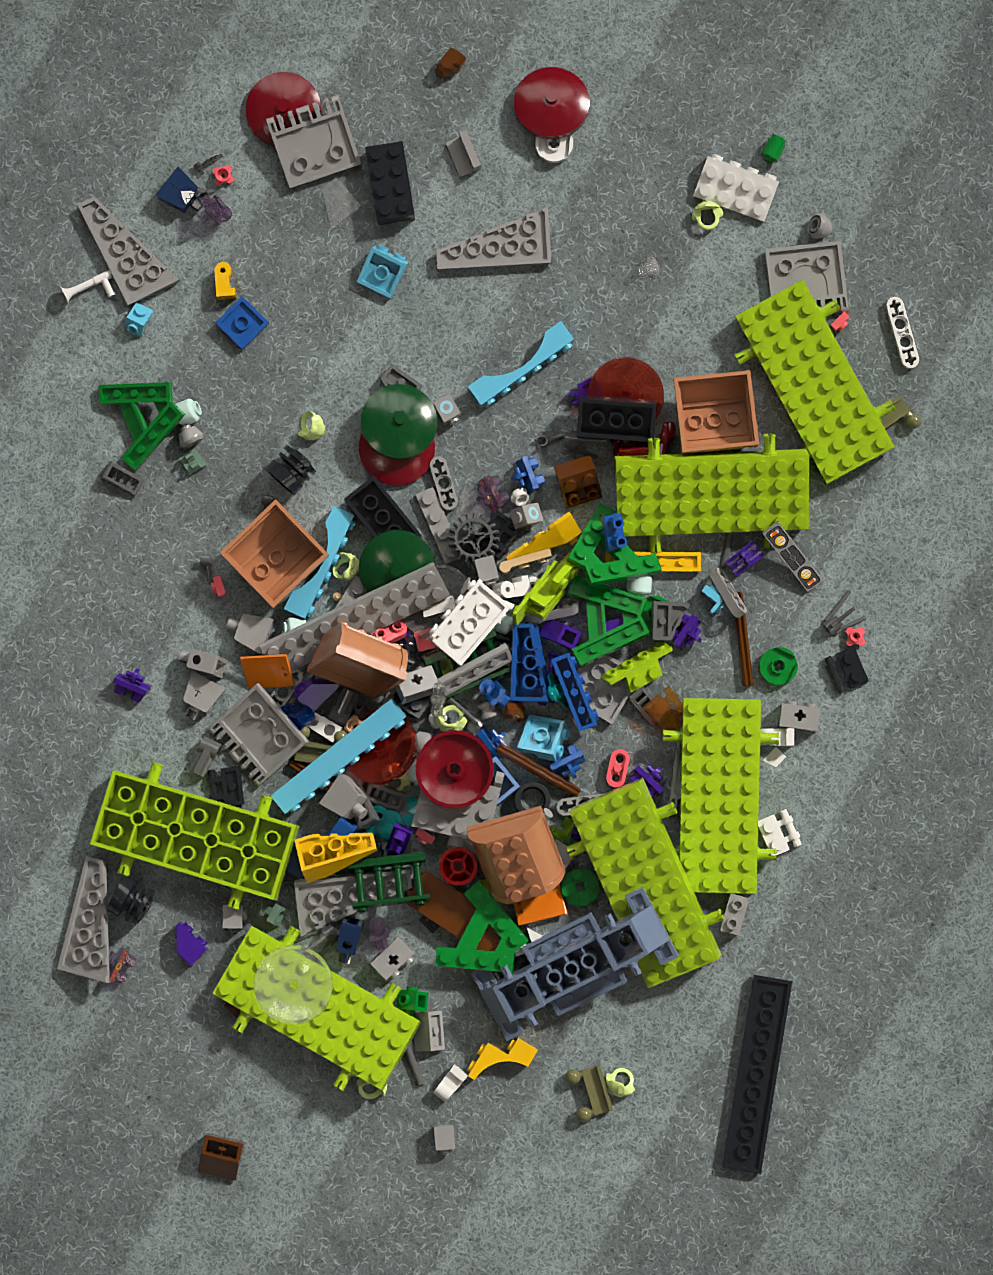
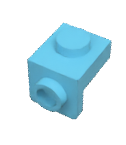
M136 302L126 317L124 329L131 334L141 337L144 327L153 314V310Z
M706 585L701 593L715 603L709 614L712 615L714 612L718 614L724 607V604H722L723 598L719 595L717 588L712 585L710 587Z

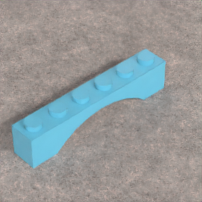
M561 321L545 332L538 351L524 366L504 375L482 376L468 386L469 392L481 408L483 406L489 407L495 402L494 398L499 395L503 397L511 391V386L522 384L528 374L532 373L534 375L540 371L542 364L553 362L559 352L563 351L565 353L573 347L574 338Z
M333 506L325 522L328 532L327 553L329 556L323 561L320 569L309 582L301 588L292 591L284 607L285 611L305 620L307 617L311 618L315 610L313 604L315 600L321 598L324 591L321 587L324 582L328 583L332 574L329 571L332 565L336 566L340 558L338 552L340 548L344 549L347 544L348 538H346L348 531L352 532L356 525L355 515Z

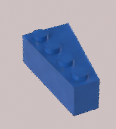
M513 624L510 701L520 703H553L547 694L549 686L548 673L538 626L533 624Z

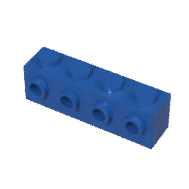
M567 653L551 659L579 732L596 726V721L599 720L596 709L592 710L589 703L592 702L589 692H584L582 687L585 681L581 673L577 674L575 667L578 664L575 656H570Z

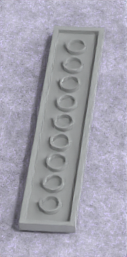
M432 562L260 644V649L264 655L287 654L291 671L312 662L314 653L323 635L339 622H345L354 629H362L367 634H371L379 628H384L449 597L450 594Z

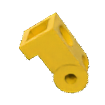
M220 262L215 267L217 300L237 299L235 288L230 286L232 270L226 262Z

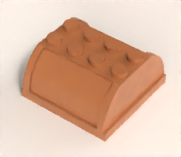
M750 370L673 379L682 454L687 455L690 453L747 447L756 448L759 446Z
M276 499L220 552L273 609L329 556Z
M339 622L323 635L314 653L312 662L308 665L307 672L376 699L406 680L408 652L406 649L401 648L399 644L386 642L382 637L371 636L365 630L354 629L345 622Z
M541 806L467 827L468 838L474 848L490 893L495 901L511 904L550 892L562 881L565 867Z

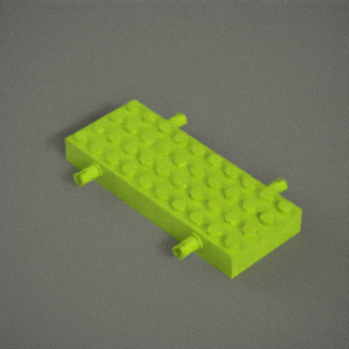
M802 279L735 316L750 344L748 348L734 355L740 365L753 357L758 358L804 442V447L801 449L808 451L809 457L814 460L824 481L828 485L895 448L880 420L885 415L896 411L894 405L891 406L893 404L891 399L876 408L872 406L826 322V317L841 310L840 306L837 305L838 302L834 299L820 308Z
M764 434V451L660 455V439L654 438L653 446V439L649 438L648 455L615 456L616 513H620L624 521V536H650L649 551L655 553L656 545L658 553L662 551L661 535L765 531L777 521L785 530L809 529V453L806 449L775 450L776 435L770 434L769 441L768 434ZM764 536V547L770 548L771 544Z
M682 698V729L680 731L663 730V735H671V737H663V742H680L679 845L677 847L674 846V849L694 892L757 894V862L759 860L776 861V855H768L777 854L776 848L759 849L758 813L760 746L762 744L779 745V740L771 739L779 738V732L762 733L760 731L761 700Z
M151 762L148 777L145 779L115 770L112 771L90 844L120 853L123 856L117 873L129 876L133 861L137 858L231 887L233 890L227 904L228 907L239 910L243 893L246 892L277 901L300 826L269 817L268 812L273 800L272 797L261 794L257 811L251 812L159 784L158 780L163 767L159 763Z
M641 778L572 807L569 812L582 841L566 846L567 852H570L569 856L571 858L583 852L589 854L618 920L633 913L625 895L642 886L644 887L679 954V957L663 965L659 963L654 951L638 960V967L642 972L647 987L650 988L719 960L722 954L709 926L724 921L725 918L724 915H721V909L707 915L703 914L662 822V819L677 814V810L674 808L675 805L671 802L657 809L644 779ZM625 935L627 942L630 943L629 936Z
M291 925L283 940L280 941L251 926L212 993L240 1009L241 1013L232 1028L243 1034L248 1022L254 1017L340 1066L341 1072L333 1086L339 1087L340 1090L344 1091L351 1076L354 1077L356 1075L383 1091L421 1024L419 1020L394 1007L393 1002L402 988L390 983L383 998H378L295 951L292 946L301 931Z

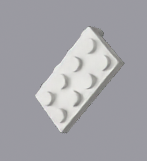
M712 154V157L707 156L693 196L705 201L715 202L719 206L764 222L779 181L776 180L777 177L768 173L765 176L758 174L759 170L748 167L746 170L740 167V163L730 160V163L722 161L723 157Z
M481 579L477 581L472 580L466 587L468 592L464 596L460 595L454 601L456 606L452 611L448 609L441 617L443 621L440 625L435 624L429 631L431 635L428 639L459 666L466 661L510 609V606L483 584Z

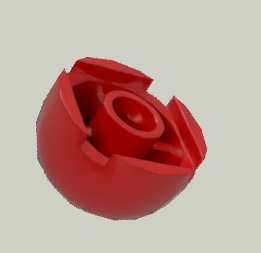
M454 847L442 855L439 861V871L446 882L452 885H464L474 878L477 872V861L469 850L463 847Z

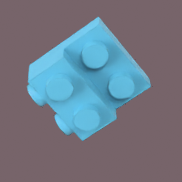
M374 246L370 250L357 282L388 298H392L409 262L405 261L406 257L399 253H395V255L389 253V249L385 246Z
M529 714L517 748L520 752L536 754L540 759L556 762L557 758L563 755L564 747L562 744L564 740H568L570 731L565 721Z

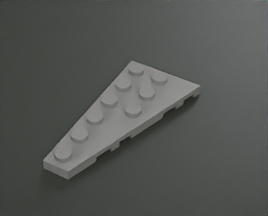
M92 197L78 204L128 306L179 282V279L118 221L97 198Z
M548 207L489 229L479 235H474L464 241L436 250L438 271L551 264Z
M86 856L57 969L110 983L106 861Z
M403 867L401 873L403 890L405 891L412 888L410 867ZM392 869L383 870L385 898L388 896L392 897L396 895L394 872ZM374 872L362 873L365 901L377 900ZM355 874L328 876L309 883L305 879L294 880L299 929L301 931L300 937L314 929L318 930L323 925L332 921L336 922L357 912V909L353 910L352 903L358 902Z

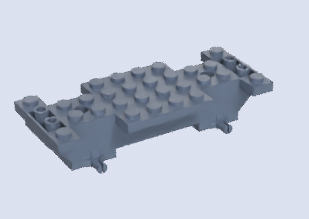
M643 886L625 895L633 911L632 914L615 922L610 913L603 917L608 926L600 929L592 912L524 945L522 948L530 964L513 973L510 972L508 965L501 967L500 970L504 977L499 980L494 971L474 970L471 972L483 999L497 1025H499L506 1041L525 1032L519 1018L526 1017L531 1028L536 1026L538 1023L533 1013L551 1002L557 1015L560 1016L627 983L621 968L630 967L634 977L641 974L642 972L637 962L652 951H654L661 965L679 957ZM621 936H629L631 942L628 944L623 943ZM524 986L528 993L521 994L518 987Z

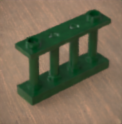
M494 628L482 641L488 652L495 649L492 643V637L497 635ZM440 648L420 656L426 666L432 665L437 679L444 676L439 665L441 659L445 657L450 659L454 670L461 667ZM475 650L469 656L471 661L478 658ZM503 665L447 696L443 692L436 696L440 701H449L450 698H455L454 695L479 685L483 679L502 678L511 669L508 665Z
M425 852L360 859L349 865L348 872L352 871L355 874L358 899L357 903H352L353 910L357 909V912L369 911L368 908L408 903H415L416 906L427 904L426 901H430V894H423L420 869L422 863L426 861ZM403 865L413 867L416 896L404 897L401 873ZM385 867H391L394 872L396 898L385 899L382 871ZM372 869V872H374L377 900L365 901L362 874L364 870Z

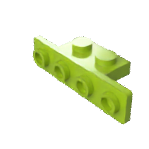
M572 550L531 594L530 601L545 609L559 592L566 588L568 582L577 575L580 568L567 562Z
M555 560L551 565L547 566L543 576L536 580L534 587L524 595L520 605L513 609L512 616L515 625H518L527 613L544 621L564 596L565 589L561 590L545 609L529 600L531 594L559 564L558 561Z
M658 642L650 649L638 653L632 659L625 660L614 669L607 670L600 678L608 685H612L624 678L627 691L632 693L662 676L658 659L673 651V649L665 642Z

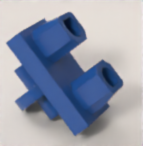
M523 456L520 460L516 461L517 468H514L516 475L511 477L513 482L518 481L520 487L525 486L527 494L535 491L545 483L542 474L534 476L532 469L539 467L536 457L528 458V456Z
M614 513L602 516L603 530H601V535H604L606 551L626 547L627 540L624 537V521L621 518V514Z
M485 678L480 681L478 689L490 704L495 706L498 703L504 707L508 703L510 697L505 694L506 690L495 678Z
M486 727L478 731L476 737L487 746L492 759L495 756L498 760L503 758L495 750L500 743L506 745L502 740L506 734L502 732L499 735L495 729L489 732Z
M571 745L565 749L568 757L564 759L558 757L556 762L550 761V767L552 772L557 775L562 773L566 777L571 774L572 778L575 779L577 778L575 772L580 770V764L586 761L582 751H579L575 745Z

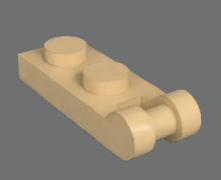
M550 548L503 561L499 566V570L502 574H508L511 569L516 567L522 570L531 567L530 563L537 562L538 564L549 562L548 558L552 557Z

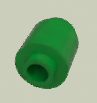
M772 134L761 152L762 160L769 164L777 163L785 148L786 140Z

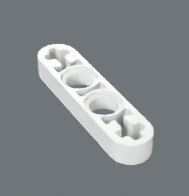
M892 297L886 303V311L901 364L906 369H913L919 363V356L904 303L900 298ZM892 301L900 305L897 308L898 314L902 312L903 315L892 317V315L896 314L894 308H890ZM897 319L904 321L905 327L903 329L895 327L894 323ZM901 338H908L910 345L902 347L900 345ZM911 348L913 349V351L909 352L910 357L915 359V361H913L912 363L913 365H910L909 362H905V360L908 358L907 352L903 354L902 351H908Z

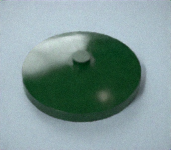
M403 384L389 385L377 390L365 403L361 415V430L367 444L377 454L392 460H407L423 453L432 443L438 424L437 413L431 400L417 388Z
M389 530L378 534L365 546L359 560V577L363 587L369 593L432 562L436 567L435 558L428 544L418 535L405 530Z

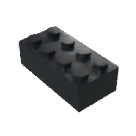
M403 141L365 147L378 226L415 220Z
M579 395L576 436L648 442L649 438H654L656 400Z
M374 475L344 498V502L373 538L389 530H405L422 538L419 531Z

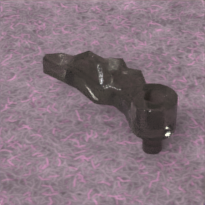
M222 154L215 155L202 164L200 162L194 164L193 167L196 172L203 175V168L224 156Z

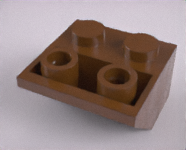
M590 455L553 466L566 509L603 497L596 469Z
M207 1133L200 1155L198 1172L236 1181L245 1142Z

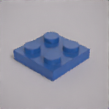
M241 296L215 324L244 350L269 325V322Z

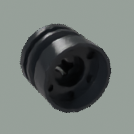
M286 445L284 450L289 456L287 457L280 452L279 456L283 462L280 464L272 460L265 470L295 496L303 487L298 479L302 477L309 481L310 478L305 471L314 475L316 470L302 453Z
M125 875L116 888L108 904L107 911L119 917L125 910L127 911L125 921L128 922L132 915H134L131 924L137 926L148 913L153 902L155 890L150 888L146 895H144L147 886L143 885L137 891L135 890L137 881Z

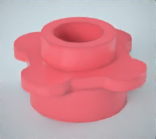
M225 165L224 167L214 168L213 174L216 177V185L221 186L224 183L231 184L234 178L231 176L230 166Z
M847 628L846 644L848 646L856 644L863 646L865 644L863 639L864 628Z

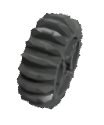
M473 513V519H469V515L465 514V521L461 517L458 518L461 523L460 525L456 522L453 523L456 530H449L454 536H448V540L454 541L449 544V548L456 547L452 554L455 555L459 552L458 560L464 556L465 564H467L468 559H472L471 564L475 565V559L488 557V553L493 556L495 555V552L491 549H498L499 546L494 544V542H499L500 538L494 537V535L499 534V531H492L496 524L492 523L489 526L490 518H487L484 522L482 521L484 518L483 514L480 515L479 519H476V513ZM473 524L483 526L488 532H476ZM467 526L468 535L458 540L459 532ZM471 530L475 537H479L476 543L477 548L473 541L468 540V538H471ZM490 537L488 547L481 552L480 542ZM460 546H472L475 554L463 551Z

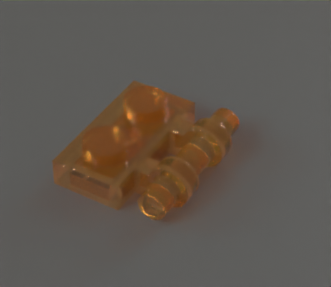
M667 686L663 690L667 695L664 699L660 694H657L643 706L662 732L663 730H676L682 725L678 719L682 715V702L678 698L677 692L673 691L670 686ZM670 702L677 708L674 712L668 706Z

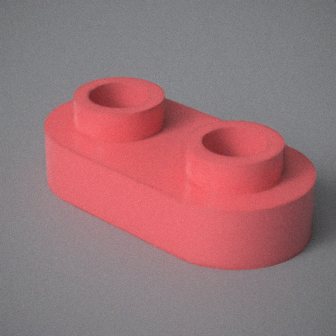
M399 620L384 628L377 629L376 632L371 633V636L383 634L382 638L384 641L394 643L406 636L407 625L404 621Z
M615 750L610 756L606 781L609 786L614 788L622 786L626 779L629 755L624 750ZM617 756L623 757L622 763L616 761ZM615 774L619 776V781L617 782L612 780V776Z

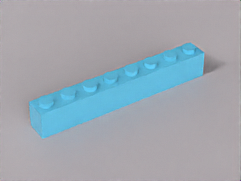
M391 698L273 793L271 797L285 814L288 811L293 813L301 807L299 802L303 799L308 801L315 795L314 790L318 787L322 790L330 783L329 778L333 775L337 778L339 774H342L345 771L343 768L349 763L352 766L360 759L358 756L363 751L368 753L375 747L373 744L378 739L383 741L390 735L388 733L393 727L398 729L405 723L403 719L406 715Z

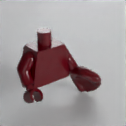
M669 421L663 424L659 436L660 455L666 454L667 446L672 443L675 437L676 426L673 422ZM610 439V443L614 445V462L615 456L648 455V442L623 443V440H619L617 443H614V439Z

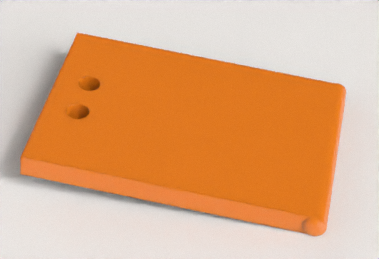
M287 654L240 657L249 689L257 683L263 688L295 685Z
M560 883L546 894L513 903L519 926L568 914Z

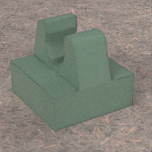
M196 449L180 458L189 475L206 466Z
M275 903L273 908L266 905L262 912L269 915L266 921L280 926L288 909Z

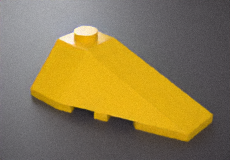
M568 512L550 524L547 531L538 533L531 539V542L524 543L506 556V560L549 548L552 550L566 546L569 543L572 546L579 540L582 532L572 514Z
M350 833L346 836H338L337 834L320 836V834H312L295 839L301 870L307 883L326 878L377 851L373 833Z

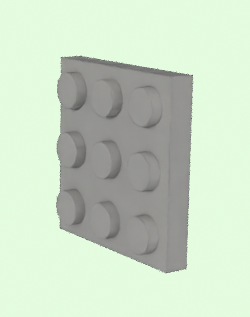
M606 655L588 665L579 667L577 674L581 673L585 684L582 687L584 692L588 691L592 699V702L589 703L591 709H596L598 717L612 725L631 692L627 691L624 678L612 685H608L601 680L600 676L605 674L607 670L614 669L622 664L611 656Z

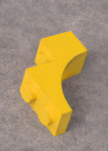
M517 1038L516 1041L512 1039L507 1047L509 1050L508 1054L489 1042L486 1045L482 1044L477 1052L480 1055L476 1062L472 1060L467 1069L470 1072L468 1077L475 1080L485 1068L498 1062L511 1061L528 1067L538 1049L520 1038Z

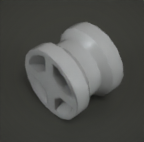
M489 702L477 706L482 714L481 720H487L500 715L496 707Z

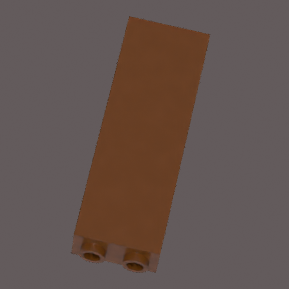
M427 870L424 873L421 872L423 894H430V901H426L427 904L416 906L415 903H408V905L461 939L476 907L465 895ZM415 887L414 889L410 888L404 897L416 896ZM488 924L476 948L477 950H496L501 937L490 924Z

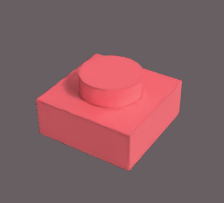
M844 311L829 328L834 333L837 330L841 332L849 324L847 320L850 316Z
M213 577L214 583H211L213 593L218 594L219 598L227 596L222 577Z
M430 630L414 633L419 652L437 648L428 639L431 635L429 633Z
M420 828L415 833L418 836L416 840L424 845H427V843L432 845L435 837Z

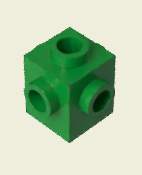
M407 986L406 990H400L398 993L397 1008L404 1010L405 1013L415 1015L416 1011L427 1012L429 993L418 991V987Z

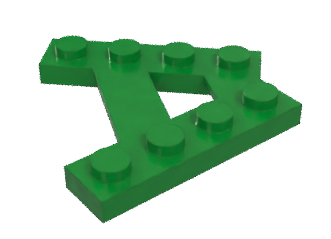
M172 382L98 385L99 404H119L132 434L134 443L121 458L133 470H138L186 415L173 402ZM154 402L159 414L148 427L138 403Z
M601 503L570 553L567 562L584 570L589 586L660 574L662 569L656 554L638 557L628 545L623 548L607 551L615 560L612 562L602 563L594 554L599 543L606 550L604 535H601V530H603L601 517L616 513V511Z
M577 576L572 579L568 595L585 600L587 606L589 641L572 649L580 668L650 634L641 617L647 598L603 584L589 586L587 579ZM605 607L623 612V625L606 632Z
M478 881L464 893L476 907V910L456 948H436L435 966L502 972L500 968L508 965L510 972L513 973L514 953L529 940ZM488 924H490L501 937L496 950H476Z

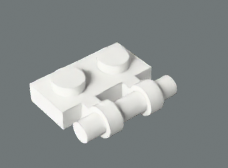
M786 809L779 812L782 817L779 821L776 820L774 814L758 821V828L767 848H776L777 854L770 855H779L790 850L787 845L789 841L793 842L794 847L802 845L799 839L800 834L798 831L796 832L792 823L793 818L789 816ZM782 825L786 826L789 833L786 837L783 836L780 829Z

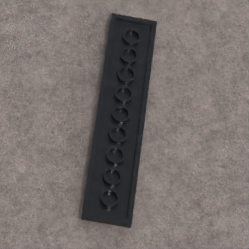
M753 975L722 1164L723 1168L761 1174L792 981Z

